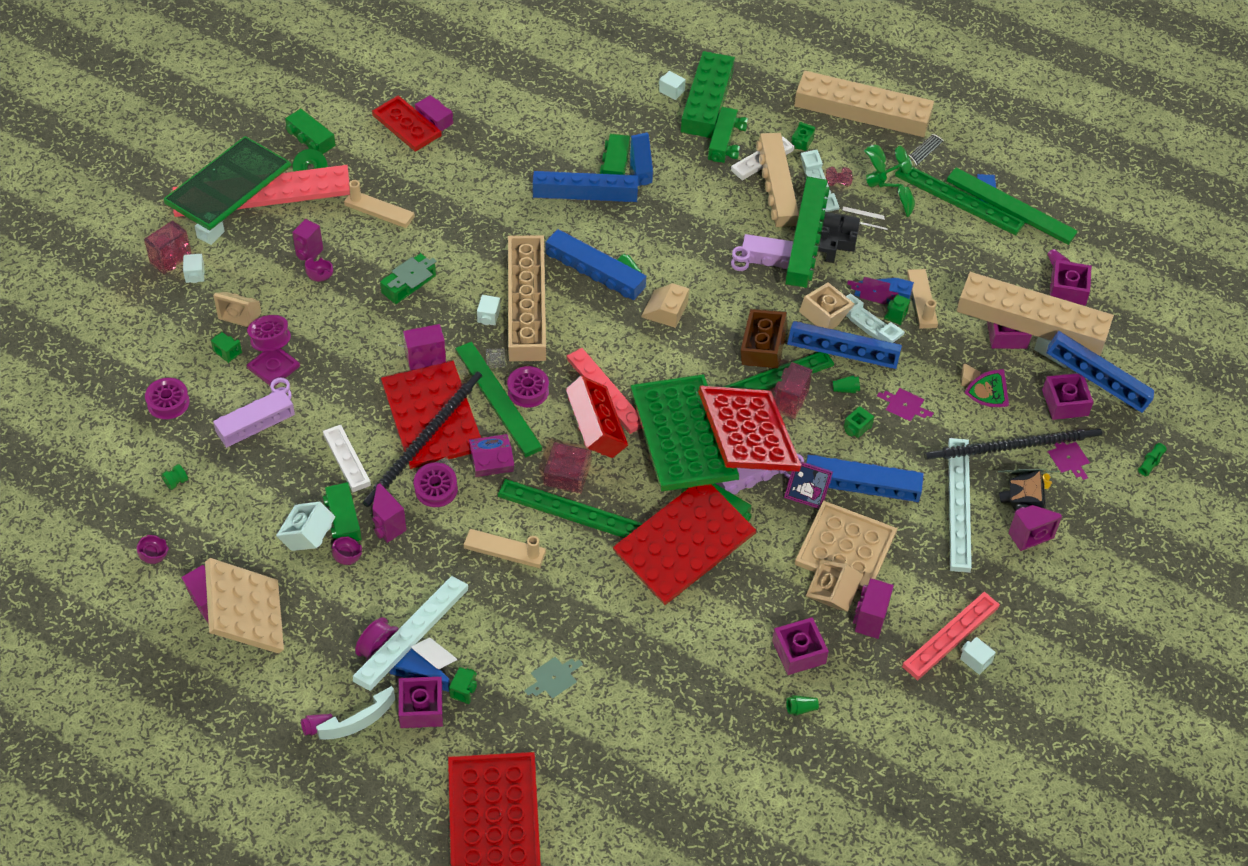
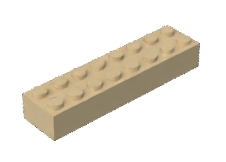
M804 70L796 92L794 106L925 137L934 101Z
M544 235L508 236L509 361H546Z
M970 272L957 308L959 313L1047 340H1052L1056 333L1060 331L1100 356L1114 316L1113 314Z

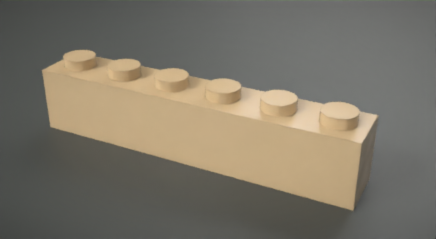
M761 133L759 141L756 142V149L760 152L759 163L763 166L762 177L766 180L765 191L769 194L768 205L772 208L771 219L774 220L776 227L796 226L799 212L781 133Z

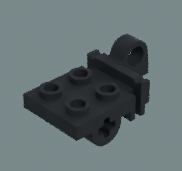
M825 212L818 249L820 252L827 253L825 262L834 263L837 250L855 251L860 224L859 217Z

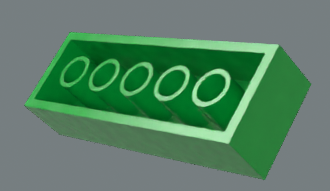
M706 51L702 52L683 112L681 133L712 138L721 106L723 107L734 72L735 57Z

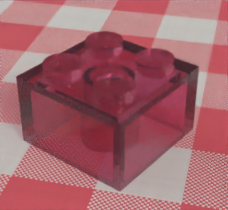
M173 220L144 239L150 264L162 274L173 270L175 266L183 262L184 255L192 254L187 231Z
M791 362L789 368L784 369L782 381H778L776 384V395L774 397L780 414L796 419L809 393L813 369Z
M554 442L544 470V486L582 494L591 466L592 450Z

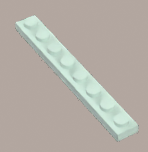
M949 438L948 447L954 446L956 448V446L961 447V445L966 447L969 444V440ZM961 455V457L956 456L949 459L950 571L970 573L969 456L963 457Z
M451 576L353 675V682L371 691L409 652L411 646L415 645L468 591V584Z

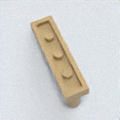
M352 180L349 182L350 195L344 201L345 206L407 228L415 217L414 212L361 193L359 181Z
M926 269L908 270V280L914 282L911 294L919 329L937 328L936 301L932 299Z
M470 529L464 542V549L536 568L541 567L546 554V548L539 547V538L536 536H530L527 539V543Z

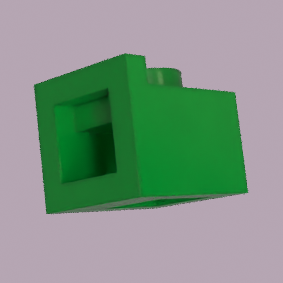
M799 122L798 128L792 136L791 144L796 149L807 151L814 139L816 127Z
M897 294L894 301L891 300L889 302L888 312L884 319L901 325L908 314L911 300Z
M223 332L217 334L211 340L213 352L227 363L242 353L240 341L238 339L235 341L231 336H227Z
M859 406L845 419L844 429L846 434L859 438L868 429L872 428L875 416Z
M459 667L449 687L450 698L470 704V693L473 694L477 687V681H475L477 673L474 670Z

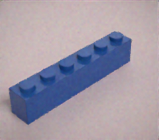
M534 171L533 198L637 202L638 175Z
M559 229L545 242V253L549 257L561 261L564 265L576 269L579 273L591 277L594 281L606 285L609 289L621 293L626 298L635 300L646 288V275Z
M797 321L792 323L787 345L894 369H897L902 345Z
M1058 331L1048 344L1046 352L1048 355L1141 413L1153 401L1154 390L1064 333Z
M818 455L807 456L806 463L833 471L828 488L919 502L924 473L894 467H883L875 464H864L856 461H845L837 458H826Z

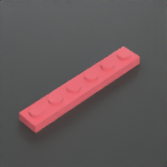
M583 348L567 355L568 362L580 376L607 386L619 421L629 434L642 428L635 408Z
M983 592L903 663L902 668L918 681L999 608L1000 604Z

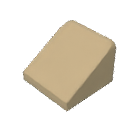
M963 364L961 386L968 387L973 380L980 376L981 372L967 364Z

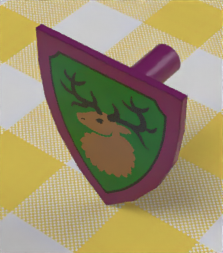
M1004 369L985 372L969 384L964 392L981 405L988 407L1009 406Z

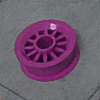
M266 315L251 322L247 329L248 335L251 337V346L255 350L262 352L274 351L284 347L291 339V333L287 329L288 321L279 315Z
M531 366L520 367L514 370L508 377V396L514 404L520 407L531 408L542 404L549 395V379L541 369Z
M176 378L158 379L150 384L145 392V400L149 412L159 419H173L182 415L190 403L185 384Z
M437 462L421 467L414 477L417 499L429 507H443L451 503L458 492L457 477L453 469L446 464Z
M384 617L376 619L363 631L355 647L356 655L364 656L368 661L399 628L396 626L391 627Z

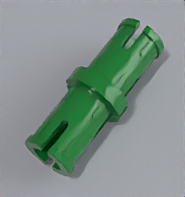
M1156 443L1152 451L1146 454L1144 462L1138 468L1139 474L1147 477L1152 469L1158 466L1160 458L1167 451L1164 444Z

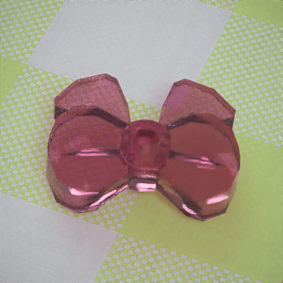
M833 166L826 170V180H828L829 186H833L836 183H842L847 187L851 186L853 177L852 171L849 168L843 167L841 173H837Z

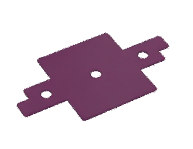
M868 277L863 278V283L848 280L847 283L851 285V289L861 291L860 298L886 305L887 299L894 300L897 294L899 295V293L889 291L890 283Z
M901 388L898 389L895 395L888 391L877 394V397L890 402L886 408L887 411L908 421H911L915 414L922 418H926V416L932 417L934 414L920 407L924 401L923 398Z
M1063 442L1061 444L1056 443L1054 444L1056 446L1055 449L1047 451L1061 473L1072 470L1076 478L1081 476L1083 480L1088 479L1081 466L1090 462L1077 442L1067 445Z

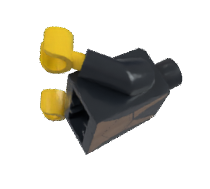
M1025 471L1010 480V490L999 492L1001 503L1011 502L1015 512L1021 507L1026 508L1032 505L1046 509L1045 489L1050 488L1052 481L1049 480L1051 477L1048 473L1042 476L1041 471Z

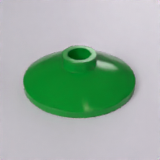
M305 149L299 152L293 161V172L308 170L309 165H314V169L328 167L324 155L315 149Z

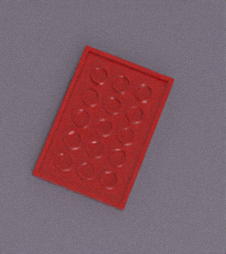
M454 360L381 378L404 452L416 440V437H419L422 430L429 426V422H432L435 415L441 411L442 407H445V404H448V400H451V397L462 386ZM467 398L461 402V405L455 409L454 413H451V416L448 417V420H445V423L442 424L439 430L435 431V435H432V438L426 442V445L422 446V450H419V453L412 457L413 460L409 461L410 469L471 454L469 440L478 439L481 436Z
M700 386L698 392L726 467L800 471L802 465L771 391Z
M712 484L688 488L613 547V551L651 592L666 605L755 535L756 529Z
M535 752L448 757L451 866H541Z

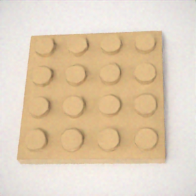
M823 501L795 560V565L816 573L821 559L847 564L863 574L858 587L859 590H862L864 585H868L870 578H877L898 528Z
M212 558L205 561L209 633L275 653L282 652L284 645L278 580Z

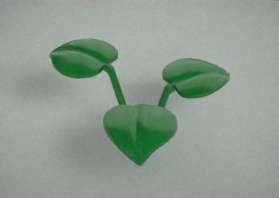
M879 145L867 147L864 152L869 156L876 171L866 175L867 184L871 188L877 185L880 188L898 187V194L906 217H909L915 207V199L909 187H904L903 184L885 183L887 180L886 174L899 167L902 168L904 174L912 171V162L906 150L902 146H897L895 156L899 164L885 171L886 157L882 148Z

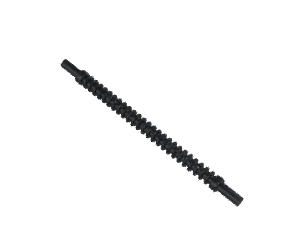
M477 371L467 383L462 384L457 393L451 397V400H448V404H445V407H442L441 411L435 415L432 422H429V426L422 430V433L409 445L406 452H403L399 459L396 460V463H393V467L386 471V475L382 476L383 479L381 478L373 486L374 490L363 501L364 506L369 507L374 502L376 487L379 483L385 489L389 488V484H392L393 480H396V476L400 475L399 472L401 473L406 468V465H409V461L413 460L412 457H415L419 450H422V446L426 445V442L432 438V435H435V431H438L442 424L445 423V420H448V417L451 416V413H454L455 409L461 405V402L467 398V395L472 392L473 386L482 377L480 372Z
M1100 428L1092 430L1077 429L1076 431L1071 430V432L1066 431V433L1062 431L1056 434L1051 433V435L1047 433L1041 436L1036 435V437L1033 435L1026 438L1022 437L1021 439L1018 437L1011 440L1007 439L1006 441L1004 439L1001 441L997 440L996 442L992 441L991 443L988 441L986 444L984 442L981 444L977 443L976 445L971 444V446L967 444L966 447L965 445H961V447L956 446V448L954 446L951 448L944 447L942 450L924 452L925 460L936 458L950 459L956 456L961 457V455L965 457L966 455L971 456V454L976 455V453L980 455L981 453L986 454V452L1010 451L1011 449H1021L1022 447L1030 448L1031 446L1066 443V441L1071 442V440L1073 442L1076 440L1083 441L1085 438L1102 436V430Z

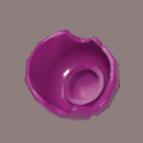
M309 258L305 261V272L312 281L321 282L332 276L333 265L330 261L323 260V258H320L318 261Z
M147 535L140 539L136 549L138 557L143 562L157 564L162 562L167 556L169 547H167L165 539H161L156 535Z
M348 536L340 537L333 542L331 553L336 562L342 565H352L360 559L362 545Z

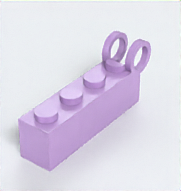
M745 234L743 246L736 247L732 251L733 259L731 266L737 271L746 270L749 267V263L788 269L793 241ZM742 251V256H736L735 253ZM734 262H746V265L744 267H737Z
M277 378L273 380L270 385L272 393L213 421L215 431L226 448L295 415L294 406L290 400L292 397L289 390L290 384L287 379ZM280 382H283L287 385L286 388L280 387L274 389L275 384Z
M797 454L799 460L804 462L803 457ZM737 468L739 480L715 484L736 495L740 490L752 488L756 483L763 480L767 481L778 473H784L788 479H790L791 475L787 471Z

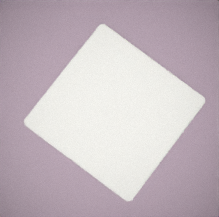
M431 638L411 646L414 651L437 669H441L457 660Z

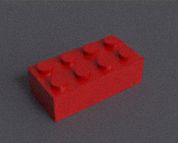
M580 376L566 388L568 400L572 405L573 414L577 419L578 428L582 433L585 447L588 450L610 458H614L628 446V442L607 386Z

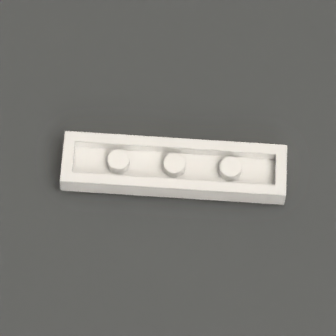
M782 137L785 154L787 155L794 151V145ZM757 151L732 165L731 171L741 180L763 169V166L759 163L760 152Z
M338 425L324 430V438L352 492L371 486L370 479L342 426Z

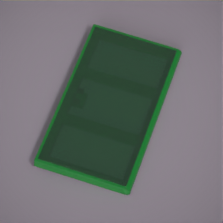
M244 136L163 198L164 204L210 231L292 165L290 161Z

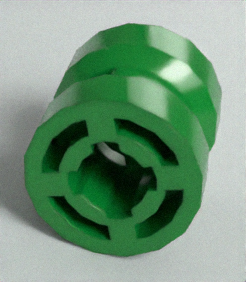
M180 464L173 466L172 471L161 473L164 483L170 490L175 489L179 482L185 483L189 480Z

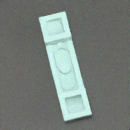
M818 150L801 153L806 179L807 176L826 179L821 168L823 163ZM829 190V196L826 198L828 199L826 209H822L825 212L839 210L840 208L835 194H831Z
M851 293L846 296L854 303V307L846 316L868 335L891 343L904 335L905 332L892 322L885 324L864 309V303Z
M391 686L374 695V704L344 721L339 723L336 717H333L316 726L319 739L345 737L377 721L395 700L393 687Z

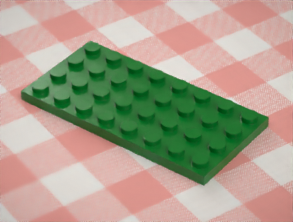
M704 374L630 385L631 394L661 492L739 480L738 469L725 466L698 392L700 386H708Z

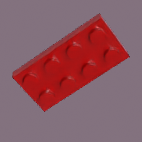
M399 95L372 110V115L415 152L442 136L440 129Z

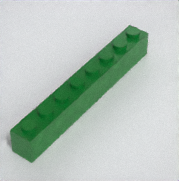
M807 176L787 270L786 285L807 288L808 281H812L814 270H811V268H815L816 258H813V256L817 257L818 246H815V244L819 245L821 234H818V232H822L823 222H820V220L824 221L825 210L822 209H826L828 200L826 198H828L830 187H827L828 180Z

